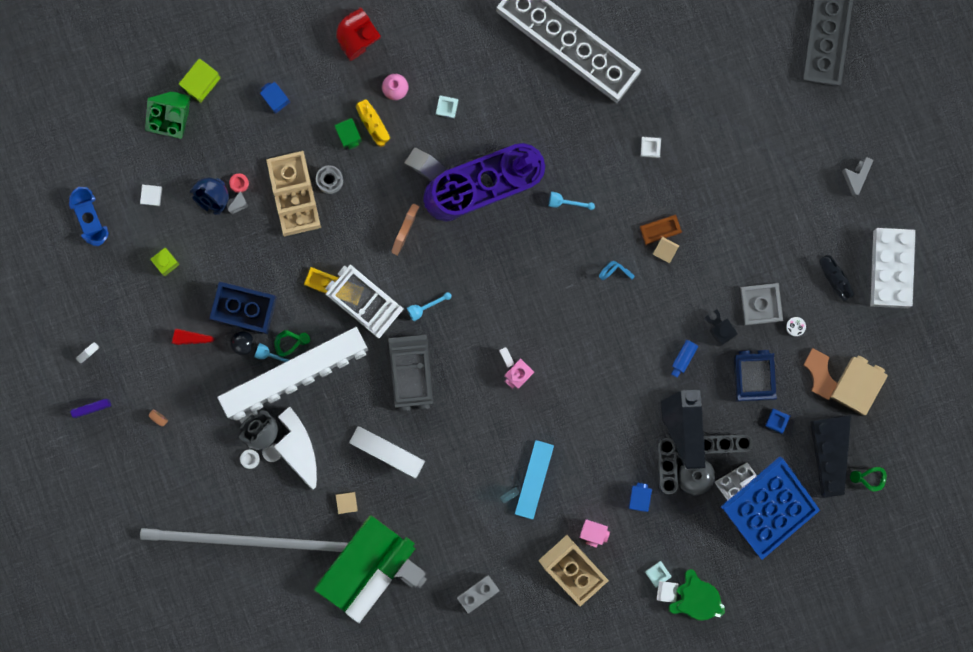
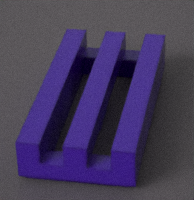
M103 399L72 409L70 412L72 418H78L111 407L112 405L109 399Z

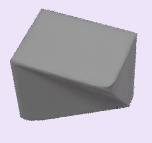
M240 191L237 196L229 199L226 206L230 214H234L247 208L248 205Z

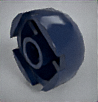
M219 178L200 179L190 190V193L193 192L194 194L192 199L197 205L206 211L210 208L214 211L213 214L215 215L220 214L229 201V193L225 183Z

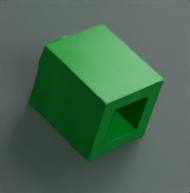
M352 118L334 125L344 149H354L362 142Z

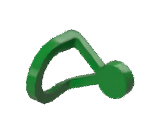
M284 330L275 338V350L281 357L288 356L299 344L307 345L310 342V337L307 333L296 335L288 330ZM290 336L298 340L287 352L281 351V338Z
M873 467L864 473L853 471L850 474V479L853 483L862 482L870 491L874 492L884 488L887 476L884 468ZM879 471L881 473V482L878 486H871L863 478L872 472Z

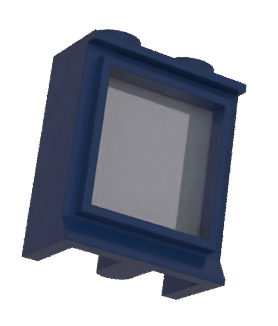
M758 350V354H750V351H739V355L734 356L736 402L776 400L774 353H769V350Z

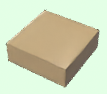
M662 237L653 255L670 263L679 245Z
M355 492L336 495L338 514L358 511Z

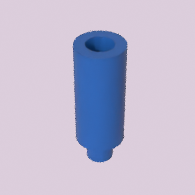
M689 340L685 341L672 365L674 368L671 373L672 376L678 378L680 373L685 372L699 347L698 345Z

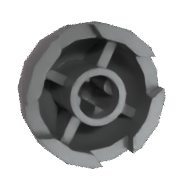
M261 410L260 414L256 416L252 414L243 422L240 427L242 433L239 438L252 449L260 450L267 448L274 443L277 437V423L267 411Z
M705 460L706 467L701 469H686L683 463L679 466L677 471L678 484L685 493L693 496L702 495L712 488L715 481V471L707 460Z

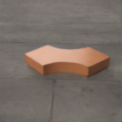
M413 204L410 207L394 242L393 254L398 256L420 206Z
M812 348L803 364L810 371L813 378L811 392L829 400L838 384L831 378L828 372V360L830 357Z

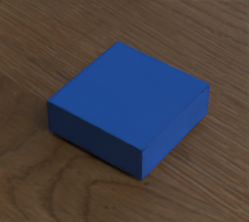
M772 408L765 427L783 434L790 416Z

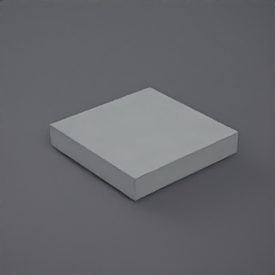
M779 283L740 287L744 326L783 321Z

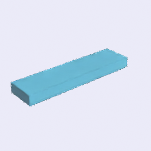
M535 440L515 515L534 519L554 445Z

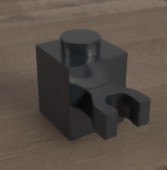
M716 309L713 311L716 315L715 320H711L708 315L705 319L714 326L709 331L719 346H722L738 335L728 318L724 321L721 320L720 313Z

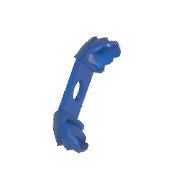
M78 187L69 197L70 209L75 211L83 234H81L82 238L93 246H100L108 237L107 226L102 227L92 204L95 201L92 191L87 187ZM90 213L93 216V221L85 223L82 219L83 214Z

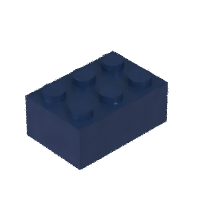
M219 282L210 320L268 335L277 297Z

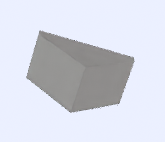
M417 148L413 149L404 163L430 181L446 170V167L435 158Z

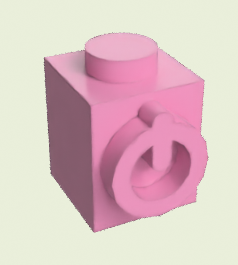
M520 359L504 375L506 378L505 382L512 389L514 387L519 389L534 374V371Z

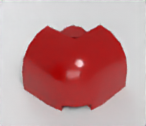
M361 7L345 17L339 23L336 30L338 43L350 62L366 52L368 46L381 38L370 18Z

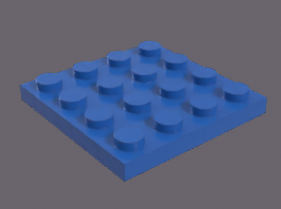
M781 457L777 458L721 506L761 560L820 511Z

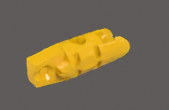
M368 100L360 101L355 106L358 114L376 144L383 147L390 140V136Z

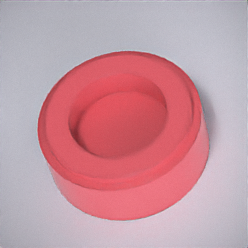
M238 173L230 178L229 185L234 192L239 193L241 191L243 193L248 189L249 181L245 175Z

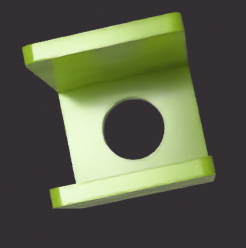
M198 59L180 81L179 86L201 103L221 77L212 67L203 60Z

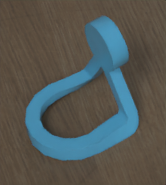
M611 261L599 274V278L605 280L618 267L630 279H633L635 276L616 261Z

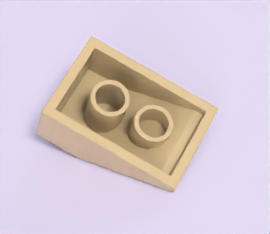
M568 535L539 560L544 569L579 606L583 605L609 581Z

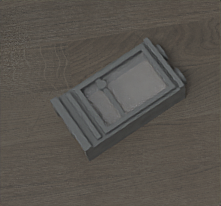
M427 335L388 338L395 408H399V411H410V407L418 406V410L430 409V405L434 404Z

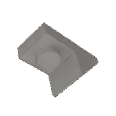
M868 157L863 161H859L856 168L858 174L848 169L842 171L850 192L854 197L859 195L873 163V160Z

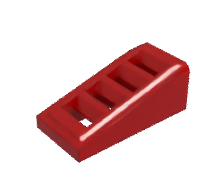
M181 329L174 330L172 344L175 345L214 342V337Z

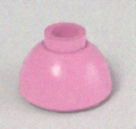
M391 74L384 79L382 91L388 99L400 100L408 92V82L402 75Z

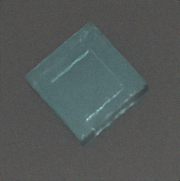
M515 487L500 496V499L503 503H506L519 495L520 492Z

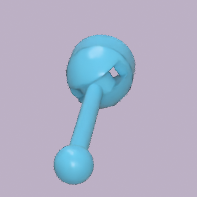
M557 192L550 193L549 207H559L564 203L587 207L589 210L595 208L594 203L586 204L564 200L561 194Z
M446 292L444 296L422 307L419 305L407 307L412 321L418 320L422 316L423 310L445 299H451V294Z
M259 343L254 356L262 360L269 356L283 362L290 361L270 353L269 348Z

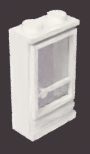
M344 265L338 272L340 276L336 282L332 280L325 288L328 291L325 295L377 338H380L404 308L398 305L352 265L348 267Z

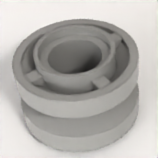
M330 165L324 166L316 174V183L322 192L334 194L341 189L343 176L338 168ZM326 176H334L335 181L332 184H326L324 182Z

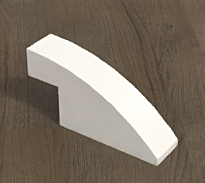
M288 407L278 419L290 433L276 444L274 449L313 490L316 488L317 479L312 444L300 419L291 407Z
M359 426L349 442L414 478H417L425 463L424 460Z

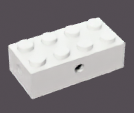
M876 228L873 231L870 306L912 307L915 230Z

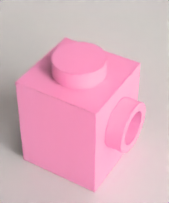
M585 519L579 538L587 540V545L597 547L598 544L607 543L610 531H607L608 526Z

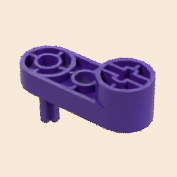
M520 143L449 169L438 175L426 187L423 197L425 208L431 216L446 222L527 191L539 183L544 176V158L539 150L532 145ZM482 174L491 177L492 187H486L482 184ZM437 184L439 185V187L443 186L436 192ZM459 190L463 192L454 198L450 197L440 202L437 200L446 193L448 195ZM463 199H464L463 207H462L461 205H458L457 207H455L457 204H459V203H460L461 201H463Z

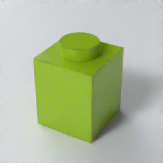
M166 247L150 259L164 276L180 265Z

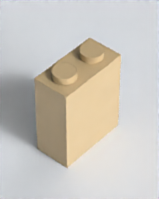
M854 356L849 361L830 398L861 416H866L888 375L884 373L885 370L883 368L867 364V359L861 356L857 358Z

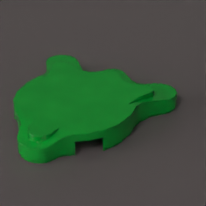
M687 570L685 572V583L676 589L677 593L681 596V600L671 603L669 605V612L671 614L685 613L690 618L699 621L724 615L725 607L721 603L717 589L711 584L700 580L694 570Z

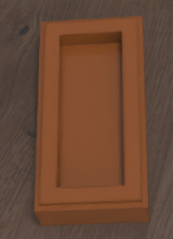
M676 215L639 227L645 245L660 241L662 237L669 238L682 233Z

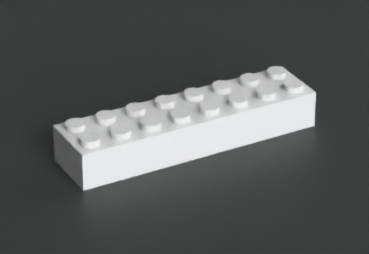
M502 0L497 6L496 12L615 103L619 102L641 72V69L550 0Z
M355 327L222 394L218 399L227 417L237 421L245 417L247 411L255 412L263 408V403L267 401L273 403L280 399L279 395L283 393L291 394L298 390L297 386L301 384L304 386L309 385L315 381V377L319 375L324 377L332 373V368L338 366L340 369L349 364L348 360L354 357L358 360L366 356L365 352L368 351V348L358 328Z

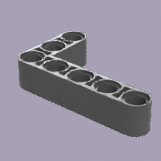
M748 435L704 436V440L710 444V448L705 451V454L743 453L749 451L753 446V441ZM665 438L657 445L659 488L664 494H673L678 487L676 456H679L673 439ZM741 438L748 441L746 449L739 447L738 442ZM725 439L729 442L727 450L720 448V440ZM663 442L671 444L670 452L666 453L662 450L661 445ZM665 461L672 463L673 467L670 472H666L662 468ZM666 480L672 481L674 485L671 491H666L663 487Z

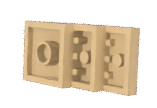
M304 151L266 159L283 235L289 236L321 228Z

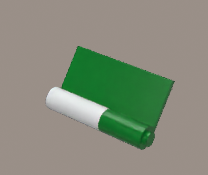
M370 515L314 590L360 623L400 568L415 551L413 547L415 543L407 537L401 538Z

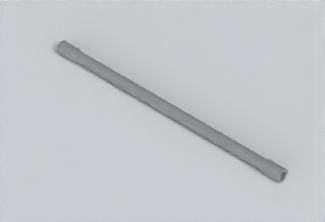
M141 528L140 540L152 541L167 540L342 552L348 545L346 542L162 531Z

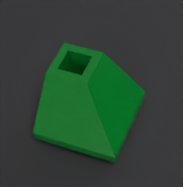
M168 92L148 98L145 131L182 139L189 112L190 95Z

